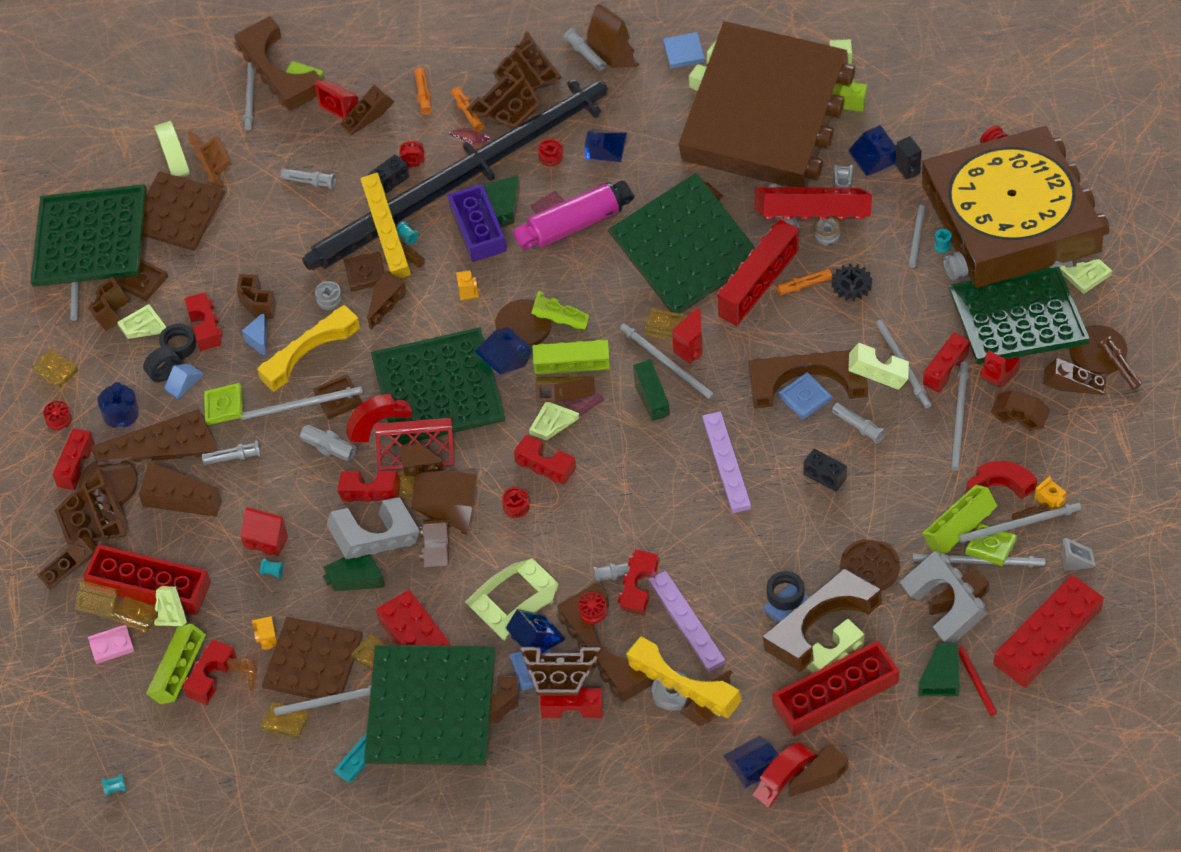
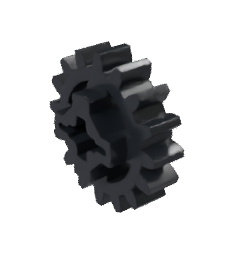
M849 264L847 268L842 265V270L836 269V274L832 275L833 292L838 293L839 298L845 296L846 301L849 298L855 301L856 297L861 300L862 295L868 296V291L872 289L870 272H866L865 267L859 269V264L855 267Z

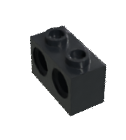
M396 154L368 173V175L378 172L385 195L409 178L407 164Z
M814 448L803 462V475L837 492L847 479V466Z

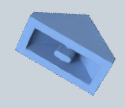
M260 314L242 330L247 344L260 354L267 355V323L265 315Z
M191 364L174 365L164 390L179 400L204 374Z

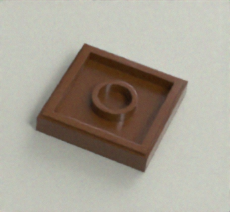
M379 251L343 259L351 292L374 287L385 274Z
M140 259L139 275L121 277L118 283L128 293L147 302L169 276L167 272Z
M348 374L313 388L315 396L346 390V387H355ZM354 395L353 398L345 397L323 402L320 405L329 420L357 408L362 404V400L359 395Z

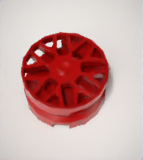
M995 125L983 133L980 143L989 142L1008 135L1005 132L1003 133L1000 126Z
M555 139L542 141L538 146L540 163L549 167L560 164L563 160L562 144Z
M407 141L400 145V158L407 164V167L414 168L420 166V163H424L425 156L422 143Z
M59 400L52 401L44 407L43 416L50 429L59 431L66 426L67 428L70 425L72 415L65 402Z
M512 487L503 493L502 504L505 514L512 518H520L528 513L530 502L527 491L518 487Z
M589 592L579 599V616L585 623L597 624L604 620L607 608L606 601L601 594Z

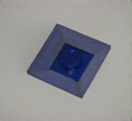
M599 129L589 130L585 141L586 159L621 162L627 132Z

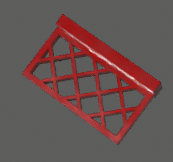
M451 418L374 424L378 471L403 469L402 463L399 461L401 453L395 458L388 451L395 443L401 447L402 445L397 440L406 434L412 438L408 445H412L414 441L422 445L416 439L421 433H427L431 439L423 447L427 449L429 444L435 440L442 446L435 454L436 456L443 449L450 453V461L442 462V466L455 465ZM448 431L449 439L443 445L435 437L440 432ZM381 436H388L393 440L387 449L380 445ZM386 453L394 459L390 466H382L381 459Z

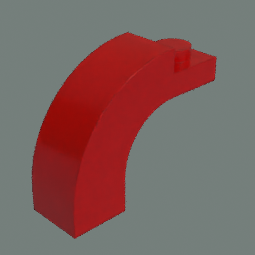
M988 351L985 355L984 368L980 372L981 378L998 387L1005 386L1019 370L1020 357L1004 359Z
M391 394L372 397L354 410L348 420L346 434L350 442L368 443L374 424L388 417L411 418L412 410L407 401H394Z
M993 461L977 467L976 476L971 477L967 481L966 493L975 485L987 488L1000 485L1011 489L1022 500L1036 490L1038 479L1019 464L1008 461Z
M802 742L789 746L774 759L760 777L762 781L753 793V796L767 807H772L785 785L796 774L802 772L807 763H812L817 754Z

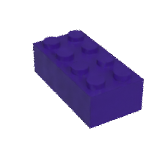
M482 184L448 194L451 213L472 262L507 251L504 234Z

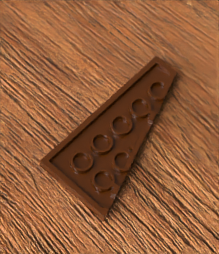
M199 409L91 446L98 465L122 463V461L126 460L141 462V459H152V461L181 459L184 456L191 455L202 457V454L219 451Z

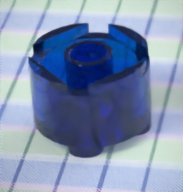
M115 382L104 389L98 396V406L102 418L108 426L117 428V426L128 427L137 420L139 405L135 393L130 387Z

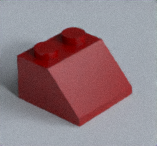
M331 81L315 82L319 106L342 119H345L359 102L358 96L354 92L347 91L339 84L336 85Z
M698 307L672 330L673 353L688 364L698 360L703 353L701 311Z
M246 507L240 535L243 546L249 550L255 549L267 555L279 556L288 539L283 517Z

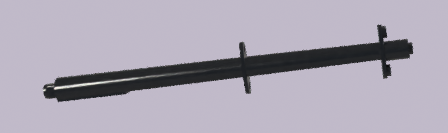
M569 80L567 85L573 93L570 97L477 150L467 141L464 142L463 148L467 156L388 201L394 224L480 172L489 181L494 180V174L489 168L491 165L585 108L593 118L599 117L601 109L597 104L594 105L593 103L607 95L608 88L603 81L597 80L581 89L577 80ZM371 211L312 245L311 251L302 258L305 267L309 271L319 266L326 269L378 238L379 235Z

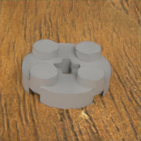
M675 671V672H677L679 675H682V676H684V677L687 678V676H686L685 674H683V673H681V672H678V671ZM655 679L652 685V696L655 704L665 710H681L687 698L681 696L678 691L674 694H669L667 690L671 689L666 688L660 681Z

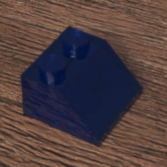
M881 125L865 131L849 149L850 155L866 177L895 165L896 145Z
M505 327L495 330L476 349L475 353L501 375L526 367L533 349L526 341L514 333L512 329Z
M521 609L515 611L505 627L511 634L510 637L520 647H540L541 653L565 640V637L546 615Z
M758 736L724 755V758L743 786L747 788L761 780L760 777L778 756V753L769 741Z

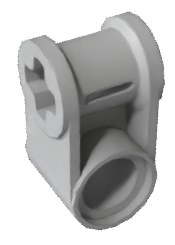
M834 164L835 188H851L853 165L838 166Z

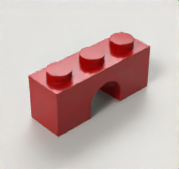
M206 292L184 298L191 323L203 321L201 324L193 326L200 351L222 345L220 338L223 337L220 326L216 327V323H219L216 312L212 313L211 309H214L212 299L207 298Z
M953 332L925 369L923 385L940 393L949 381L954 365L960 366V363L968 356L969 340Z
M72 428L52 474L57 487L75 491L81 476L82 458L89 459L92 452L91 446L95 445L90 431Z
M525 435L514 450L515 462L521 467L533 470L538 475L548 477L555 483L559 482L565 485L576 469L575 457L558 450L553 457L543 458L541 457L543 454L542 442Z
M341 471L337 492L342 501L371 502L398 498L401 480L396 471H378L376 479L369 484H364L365 481L359 471Z
M635 549L634 554L630 555L628 560L629 572L625 573L623 578L624 590L618 596V604L622 611L645 616L650 596L648 592L639 590L637 583L643 577L655 578L660 562L658 554Z
M212 639L210 644L204 648L201 659L194 664L191 675L183 683V689L187 698L208 705L217 688L214 680L207 676L217 670L225 673L228 672L236 659L233 647Z
M581 688L578 695H540L542 718H562L563 712L574 710L580 712L582 718H603L602 688Z

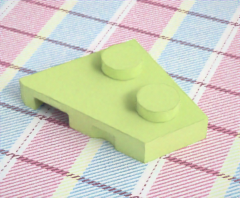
M1100 259L1087 263H1076L1074 267H1060L1062 275L1083 294L1112 275V270Z
M149 304L117 322L119 328L128 339L158 335L166 328Z
M545 402L529 429V433L541 439L549 440L577 421L579 413L550 402Z
M161 586L156 590L157 602L155 604L158 618L154 620L155 625L183 626L186 624L187 621L176 587Z

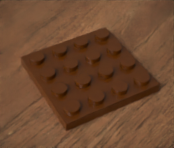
M159 171L146 194L143 236L195 251L225 194L224 190Z
M286 617L262 682V687L311 699L343 693L363 637L362 632Z

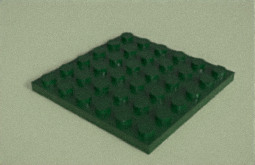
M696 172L608 229L609 234L674 317L726 284L729 277L738 271L739 265L747 260L751 250L756 249Z
M145 184L40 196L30 280L32 287L109 279L112 276L118 278L139 275L147 192Z
M1060 267L1044 268L975 288L972 280L949 284L950 295L977 364L985 362V355L988 351L1004 359L1090 344V338Z
M481 327L371 352L381 395L391 394L394 401H407L412 410L411 418L388 417V423L451 418L452 433L505 421ZM448 431L440 432L436 437L447 435ZM421 433L416 440L421 441L431 437L427 433ZM406 434L402 435L397 441L403 445L410 443L412 438Z
M375 645L364 753L365 764L487 766L495 647Z

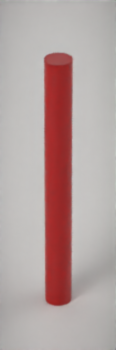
M963 645L958 646V655L989 715H996L997 711Z

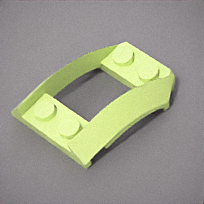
M531 558L514 563L495 574L473 593L465 603L505 641L506 637L514 629L516 630L535 612L554 602L553 598L559 584ZM518 572L538 593L528 598L507 616L487 595L504 580Z

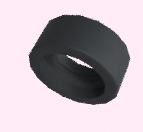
M184 324L167 326L159 336L160 347L167 346V342L175 336H185L188 338L185 345L179 348L171 347V349L180 360L190 356L196 348V340L192 329Z
M160 347L150 353L145 359L143 370L153 382H163L169 378L173 366L181 364L180 358L171 347Z
M781 571L772 575L766 587L769 603L776 609L783 611L797 608L803 602L805 595L804 582L800 576L790 571ZM789 583L797 588V594L791 598H780L774 594V588L779 584Z

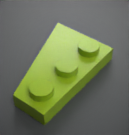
M538 290L531 314L539 318L551 319L559 324L570 325L575 329H586L589 318L588 314L572 306L564 307L558 303L559 300L555 298L550 300L543 296V292Z

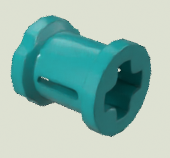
M403 221L396 227L398 236L405 239L408 245L414 244L417 241L419 232L412 230L407 222Z
M947 229L936 231L934 249L937 252L946 253L951 248L949 241L952 236L950 231Z
M263 558L260 565V575L268 574L280 579L284 571V562L280 561L278 563L269 561L268 558Z
M122 773L118 777L107 780L105 778L102 779L106 797L110 796V793L121 790L123 792L127 791Z

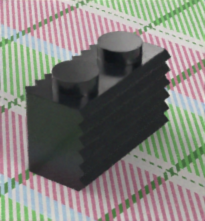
M911 136L896 143L895 167L899 169V172L903 174L905 179L916 177L921 173L922 150Z

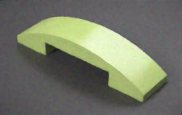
M169 121L154 126L170 173L179 177L190 175L172 122Z

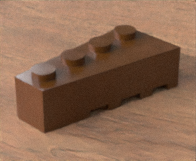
M150 462L139 492L143 507L215 517L218 515L222 502L218 488Z

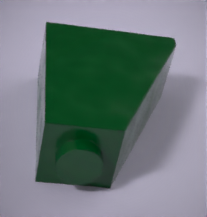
M518 175L483 184L500 227L513 224L515 222L520 193Z
M649 359L633 365L635 388L651 420L663 419L670 415L669 402L652 360Z
M370 554L350 559L343 557L323 567L325 572L323 579L327 586L331 585L334 592L374 589L385 586L383 575Z
M950 642L937 644L918 683V697L959 696L958 644Z

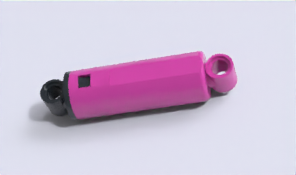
M624 180L614 185L606 182L528 217L527 224L517 227L513 231V235L522 250L529 249L535 244L542 248L620 213L622 206L630 203L635 196Z

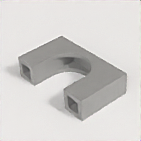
M400 497L382 501L378 514L388 530L384 533H370L362 529L356 523L348 508L330 512L326 525L346 559L358 558L363 555L376 554L416 544L420 531Z
M934 551L900 583L910 597L916 600H921L935 586L941 583H949L955 593L954 605L950 612L936 623L933 628L944 642L954 644L988 613L984 609L985 604L982 600L973 595V588L961 579L963 577L961 572L951 566V559L945 553L941 554Z

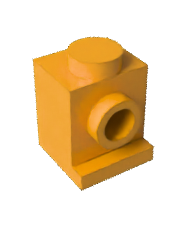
M471 270L456 272L460 300L479 298L476 277L472 278Z
M1049 476L1036 487L1035 499L1041 504L1047 503L1050 510L1061 508L1066 503L1067 492L1054 483Z
M272 616L252 620L256 643L260 642L263 650L276 647L277 638Z

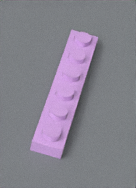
M721 411L703 415L704 427L731 512L736 513L751 509V504Z
M666 570L656 575L655 578L648 579L650 586L707 672L709 673L726 664L724 657Z

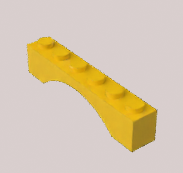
M378 172L360 178L391 274L399 279L411 276Z
M345 305L334 310L327 318L319 321L316 326L307 330L286 348L278 351L268 361L263 362L257 368L259 379L270 390L275 392L289 381L295 364L308 351L329 341L347 339L361 329L358 317Z
M641 636L626 654L632 669L644 672L652 680L657 679L666 688L675 689L681 696L693 699L696 704L711 709L717 716L722 715L728 719L742 701L739 689L724 681L701 682L679 675L664 662L657 645Z

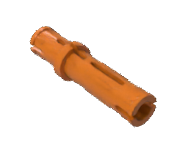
M417 68L414 72L418 91L417 100L420 103L421 113L429 114L432 111L430 104L431 94L428 92L425 69Z
M459 86L453 88L451 94L457 101L458 108L462 109L474 130L477 132L481 131L485 125L480 117L466 110L471 100L465 96Z
M827 268L798 279L796 277L792 278L791 281L776 285L778 295L782 296L793 291L799 292L802 288L831 280L832 273Z

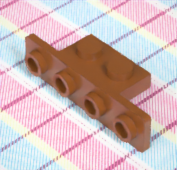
M190 130L188 132L189 142L196 149L195 154L202 161L203 164L201 166L208 173L209 176L207 178L212 185L223 188L224 185L219 173L232 163L220 139L215 136L206 144H203L201 138Z

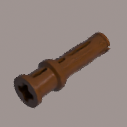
M1108 336L1104 338L1097 346L1105 352L1107 360L1114 363L1132 390L1140 387L1142 382L1123 358L1121 348L1118 349L1112 341L1113 337Z

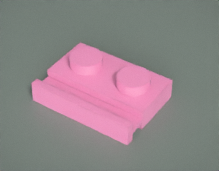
M126 624L88 637L96 664L135 652Z

